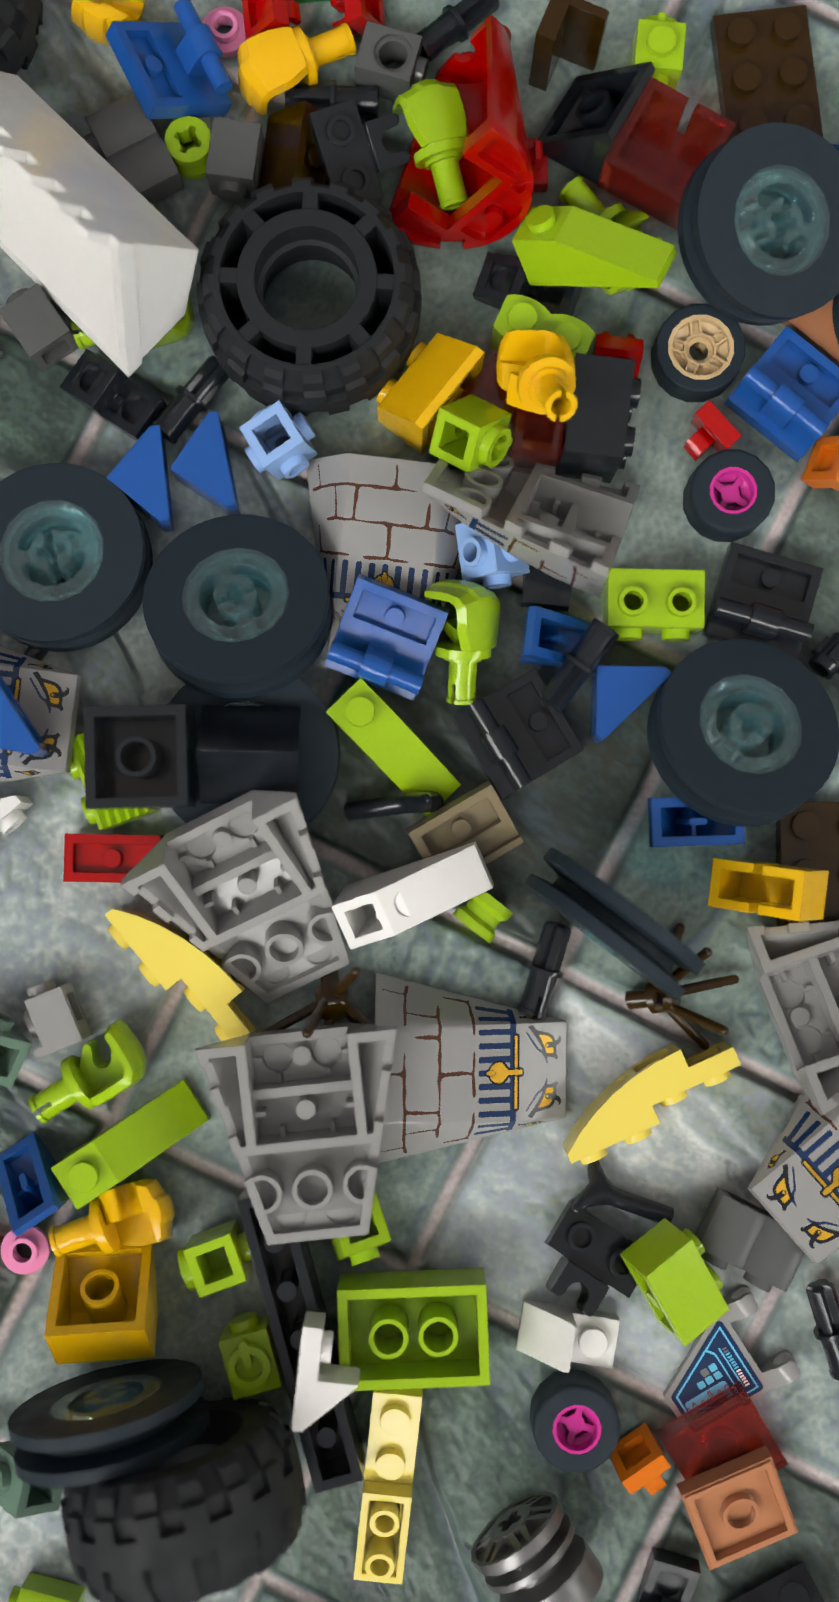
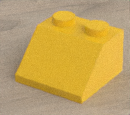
M436 333L428 345L423 341L420 342L408 357L406 366L409 368L398 381L394 378L390 379L376 398V402L379 403L377 406L378 421L422 456L431 445L439 407L472 394L479 386L485 352L478 346L440 333Z
M93 1244L66 1253L61 1257L55 1255L44 1338L56 1364L154 1358L158 1322L154 1244L145 1246L121 1245L118 1252L110 1255L104 1254L97 1244Z

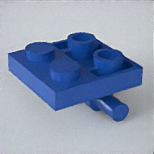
M178 0L173 8L180 22H112L105 36L147 119H170L184 116L197 118L224 117L232 105L227 92L232 88L233 83L221 61L222 51L209 25L202 24L191 0Z
M786 326L758 362L743 377L724 405L795 462H798L814 442L821 437L830 426L831 421L839 413V367L790 327Z
M359 573L324 666L357 679L361 678L364 682L414 700L415 695L419 693L425 677L423 675L449 614V609Z

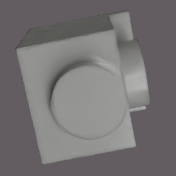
M51 979L26 990L29 999L24 1001L27 1011H24V1021L33 1038L38 1037L42 1045L33 1050L36 1059L93 1035L72 982L57 987L55 980Z

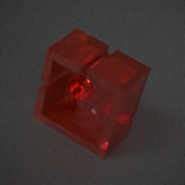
M651 77L604 159L597 186L678 231L680 202L689 178L709 153L729 141L736 123L697 103L685 134L677 131L689 97Z

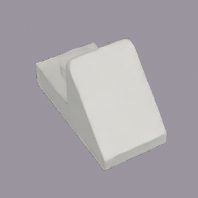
M523 1299L516 1350L569 1373L571 1362L612 1369L620 1319L617 1314L596 1311L593 1316L589 1317L576 1307Z
M306 1311L291 1431H304L353 1392L359 1385L360 1368L330 1364L334 1331L324 1330L326 1313Z

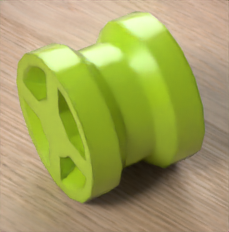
M184 116L177 118L167 128L164 138L165 146L180 176L191 180L201 179L206 176L205 171L211 137L208 126L197 117ZM194 140L193 145H189L187 147L182 146V144H186L187 142Z
M484 892L471 898L465 906H458L453 915L490 944L495 937V928L500 922L508 921L513 913L489 893Z

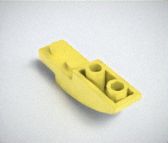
M124 907L113 908L105 914L112 924L108 927L109 933L123 949L127 950L131 947L142 962L138 965V968L148 982L154 987L161 984L165 990H168L183 980L188 986L183 992L189 1002L199 1012H203L206 1009L218 1023L214 1027V1031L221 1041L259 1032L233 1000L247 987L221 967V960L209 950L202 952L192 944L187 933L153 916Z
M722 1041L710 1046L707 1050L699 1051L684 1058L681 1049L671 1043L627 1069L589 1104L571 1129L562 1145L571 1164L579 1160L581 1164L595 1162L607 1155L608 1151L606 1148L624 1140L625 1144H633L650 1136L652 1133L650 1128L660 1124L652 1105L659 1102L662 1107L675 1104L688 1096L686 1090L704 1083L705 1087H709L729 1079L732 1076L730 1070L741 1065L734 1048Z
M423 1388L373 1390L353 1580L402 1585Z

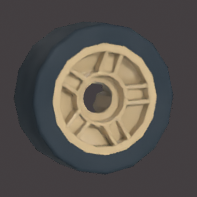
M690 304L674 311L662 324L651 349L652 372L658 385L670 396L684 402L708 401L719 396L739 373L745 358V337L737 321L723 315L710 304ZM694 346L695 351L701 355L706 354L705 359H693L690 355L691 347Z

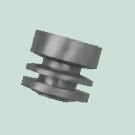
M549 1491L532 1493L502 1510L483 1529L471 1550L472 1563L478 1572L485 1576V1582L489 1589L500 1594V1602H592L599 1592L604 1578L602 1565L585 1539L574 1534L575 1528L572 1519L563 1512L562 1504L556 1495Z

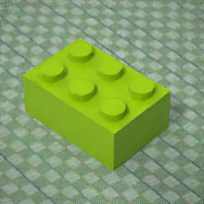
M484 1268L340 1273L337 1286L339 1365L360 1368L359 1385L354 1391L490 1386L487 1290Z

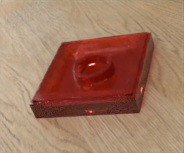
M740 1381L656 1430L685 1480L763 1446H766L771 1454L776 1470L788 1465Z

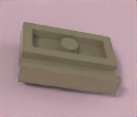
M488 780L406 828L407 833L423 859L476 841L485 864H488L524 843Z

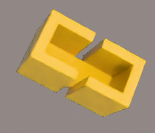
M713 858L708 906L746 913L758 912V915L799 922L823 920L829 871L792 865H778V863L743 858Z

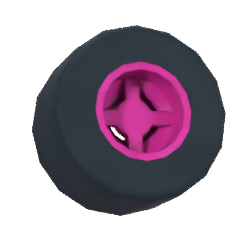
M724 449L709 455L691 474L683 491V510L689 524L701 536L715 542H734L748 536L769 516L775 501V482L769 468L756 455L740 449Z
M572 1369L569 1370V1373L562 1371L553 1373L539 1384L531 1399L529 1415L537 1449L548 1463L562 1471L582 1473L598 1468L611 1457L619 1442L620 1420L610 1391L599 1378L586 1371Z

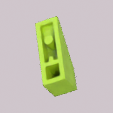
M531 206L512 239L530 286L659 288L677 254L673 244L576 206Z
M361 678L326 711L332 721L404 794L412 791H435L442 795L445 802L461 786L459 781ZM433 812L423 813V814H424L425 816H428V815H430V814L433 813Z
M184 1078L65 1155L51 1167V1170L78 1210L203 1125L210 1117Z

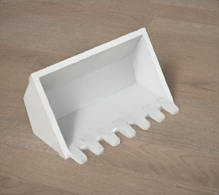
M0 71V247L130 377L142 365V358L185 315L199 250L18 75Z

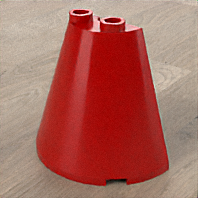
M491 14L471 34L470 43L474 46L475 51H467L461 54L454 52L437 70L434 78L439 82L454 83L460 91L464 103L469 137L465 140L463 157L458 162L469 199L456 210L448 212L440 210V202L431 170L419 169L415 166L413 156L422 147L414 137L409 150L410 161L404 164L389 208L392 220L401 231L405 230L412 244L440 249L441 242H462L463 249L484 246L511 233L522 222L529 210L533 195L534 179L510 45L511 32L507 26L501 24Z

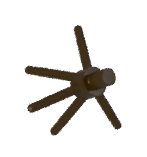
M678 923L673 932V935L680 941L685 930L682 923ZM705 947L696 955L702 961H705L711 956L712 950L709 947ZM681 967L672 973V968L669 971L677 982L690 973ZM729 975L680 985L685 990L682 996L733 985L739 982V977L737 975ZM648 981L644 989L630 990L625 993V1001L629 1010L648 1007L652 1014L666 1012L703 1050L709 1049L710 1044L690 1022L721 1035H727L729 1032L727 1026L680 1006L681 997L676 1001Z
M357 966L352 967L341 980H339L338 970L321 977V985L315 990L316 1001L276 1022L262 1032L287 1029L309 1016L310 1018L302 1031L304 1038L312 1036L321 1018L324 1019V1025L334 1024L335 1021L345 1017L351 1023L375 1025L349 1000L348 987L359 976L360 968Z

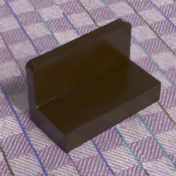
M550 0L536 33L529 85L546 91L559 58L593 71L599 59L609 11L585 0Z
M304 100L277 111L268 117L259 189L268 184H272L274 189L291 185V178L313 177L314 183L328 185L306 116L320 109Z

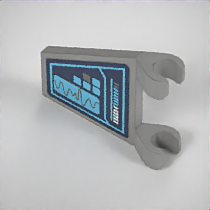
M746 1285L735 1288L724 1298L730 1310L697 1337L663 1392L665 1400L690 1438L771 1389L796 1381L801 1375L795 1359L788 1350L778 1352L759 1368L732 1326V1322L745 1319L758 1310V1304L755 1301L754 1295Z

